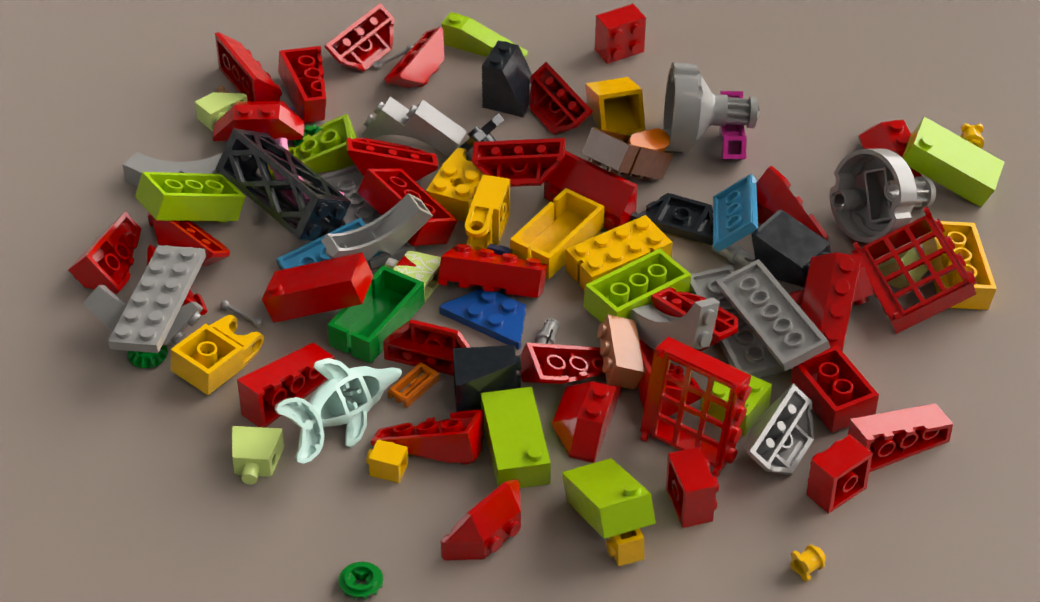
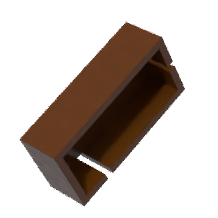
M594 127L591 128L581 152L589 157V162L599 166L601 164L607 166V171L617 175L633 176L638 179L644 178L649 181H653L654 178L663 179L673 154L665 150L659 151L627 144L631 137L630 135Z

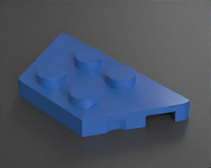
M481 288L440 305L439 312L441 315L504 344L515 345L517 350L521 348V338L526 316L525 304L496 291H483Z

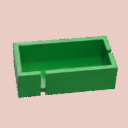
M382 265L373 275L363 304L342 308L327 324L329 346L347 354L352 351V356L371 364L384 350V339L407 323L425 304L424 282Z

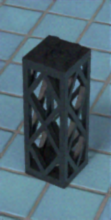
M233 128L215 168L299 240L314 241L338 229L351 203L349 199L267 133ZM269 149L277 154H272L266 150ZM267 163L287 180H272ZM258 168H259V171H260L261 176L256 173ZM298 175L312 183H307L299 179ZM253 187H258V188H260V189L266 191L267 195L264 194V193H262V192H260V191H258L257 189H255V188H253ZM278 190H293L298 207ZM303 193L310 198L308 204L306 203ZM293 217H294V218H296V219H298V220H300V221H299V223H298V222H296V221H294V220H292V219H290V218H293Z

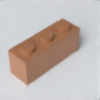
M608 314L604 323L599 325L597 337L600 338L601 344L600 355L603 356L604 362L603 372L606 374L607 384L635 390L645 373L636 321Z

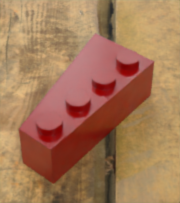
M321 46L279 51L278 73L304 123L325 120L326 90Z
M457 244V246H454L441 256L438 284L447 285V281L458 282V287L461 288L481 285L483 291L490 292L500 291L503 288L506 294L538 298L544 292L547 264H543L539 259L535 258L523 260L518 259V256L515 254L504 253L499 255L494 254V251L491 249H480L479 251L471 249V246L467 244Z
M313 342L237 379L241 415L256 426L266 428L282 416L274 410L276 404L294 397L304 399L328 380L313 366L316 361L326 358L335 360V357Z
M934 403L852 418L849 423L848 435L850 434L873 453L870 472L950 442L953 423L938 405Z

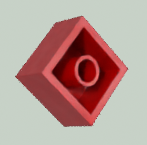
M630 4L596 15L595 51L607 64L644 52L646 17L634 4Z
M850 434L842 440L835 441L830 448L812 457L806 495L828 514L867 489L873 453Z
M699 447L668 453L665 489L682 528L713 522L714 510L717 509L716 492H719V483L716 476L711 475L708 458L706 456L703 457Z

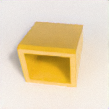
M629 77L585 83L587 105L593 110L592 117L598 129L625 135L646 131L642 88Z

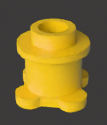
M963 124L960 137L979 148H983L984 139L981 136V132L984 130L983 125Z
M810 544L805 547V551L802 553L796 550L791 552L792 562H790V566L805 582L811 579V572L825 567L826 557L819 547Z

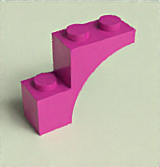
M720 91V95H727V97L743 98V91ZM725 124V126H719L721 159H746L747 136L744 125Z

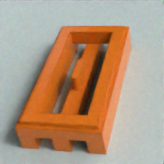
M420 362L387 390L388 397L391 399L395 397L397 403L403 402V406L408 408L440 380V373ZM408 384H410L403 392L400 393L401 390H403Z

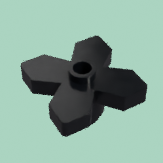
M498 113L481 129L477 125L467 134L470 138L459 148L466 149L467 153L473 148L474 142L496 141L490 132L504 121L503 117Z

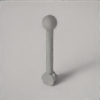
M408 45L406 49L382 61H375L373 63L374 69L379 70L382 68V65L408 53L413 45Z
M227 300L221 301L220 307L222 309H228L253 322V326L256 328L263 325V320L260 317L254 318L231 306Z

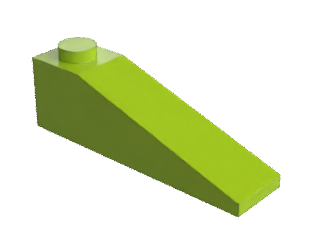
M450 12L441 23L444 45L488 57L498 40L515 44L472 18L458 13ZM520 47L524 57L526 58V56L528 55V51Z
M344 114L321 125L320 128L322 130L313 136L308 134L303 137L304 141L297 147L288 148L289 152L315 173L335 171L355 165L347 154L346 139H355L357 136L348 114ZM269 168L272 180L276 179L273 170Z

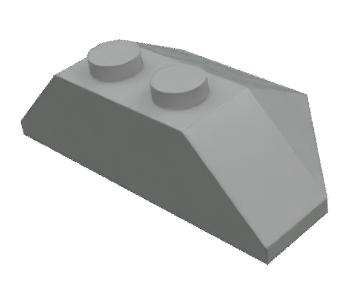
M792 384L764 412L743 444L746 453L767 472L785 475L793 474L814 440L813 418L811 414L812 401L797 386Z

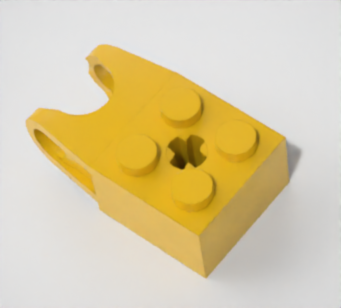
M457 148L443 163L426 189V192L457 220L465 222L468 215L469 199L474 198L475 184L480 183L483 174L471 161L466 160V149Z
M482 175L480 183L475 184L474 198L469 199L468 215L465 221V233L468 235L467 245H470L471 249H487L489 244L499 245L510 216V179Z
M227 315L210 325L205 323L171 349V371L206 395H210L241 371L257 355L263 345L264 335L259 332H251L247 335L234 334L238 327V319L233 315Z

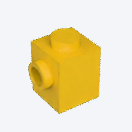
M377 440L374 448L369 449L366 457L370 476L400 483L408 466V447L393 442Z
M640 528L609 537V540L606 541L608 554L610 557L614 556L618 566L644 560V536Z

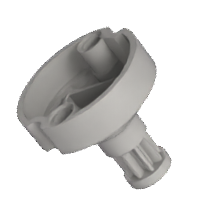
M671 63L666 84L663 130L670 137V144L665 151L689 153L691 147L695 146L709 126L712 125L725 126V124L755 128L760 114L757 97L745 99L713 94L698 71L696 64Z
M860 149L845 156L835 169L836 182L830 188L831 210L838 226L847 236L860 242H873L909 224L912 219L911 212L913 207L916 209L930 207L936 198V188L932 180L922 176L914 178L911 169L904 159L887 149Z

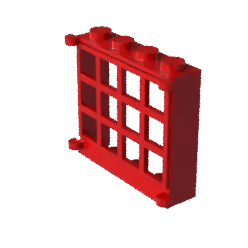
M928 207L923 208L925 216L860 248L858 242L853 243L855 250L851 251L852 255L861 256L860 266H864L874 291V296L878 298L885 315H888L896 334L976 295L974 284L977 281L971 270H965L966 263L960 253L955 254V245L950 236H944L943 232L945 230L939 219L934 220ZM936 237L942 248L926 256L920 244ZM915 247L921 259L905 266L899 255ZM946 253L952 265L936 272L930 261ZM894 258L900 269L884 277L878 265ZM925 264L931 275L915 283L909 271ZM957 270L963 281L946 289L940 277ZM904 274L910 286L893 293L887 282ZM935 280L942 292L925 300L918 288ZM914 291L920 303L903 310L897 299Z
M671 337L666 338L655 348L640 432H642L640 439L646 442L649 435H652V437L679 450L699 447L703 457L706 456L709 464L715 467L712 475L718 477L720 471L728 463L732 464L738 453V450L735 448L742 434L740 425L747 412L745 402L751 393V387L749 386L751 375ZM671 361L686 367L684 381L668 374ZM692 371L708 378L706 391L690 384ZM667 381L682 387L680 401L664 394ZM714 381L730 388L728 402L712 395ZM688 391L704 398L702 411L686 404ZM663 400L678 407L676 420L661 414ZM710 401L726 408L724 422L708 415ZM684 411L700 418L698 431L682 424ZM706 421L722 428L720 441L704 435Z

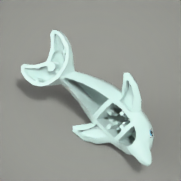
M329 358L316 361L313 367L328 380L313 392L309 402L305 399L294 397L279 402L274 409L277 414L284 415L301 428L298 451L295 455L296 462L303 464L310 462L320 453L324 445L323 427L346 424L345 445L352 448L359 442L367 427V412L381 399L384 391L400 378L402 374L401 369L394 367L375 369L368 366L348 368L341 361Z

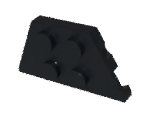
M666 193L659 200L646 205L645 211L640 214L634 212L631 215V221L646 215L662 232L713 245V208L711 204Z

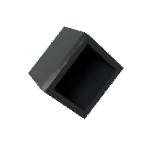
M498 40L482 64V108L524 118L529 109L530 76L532 72L519 45Z
M778 210L751 234L755 261L759 259L775 279L804 288L811 257L831 253L830 242L782 210Z
M515 345L453 348L456 412L481 410V393L521 388V374L517 373V371H521V356L516 355Z

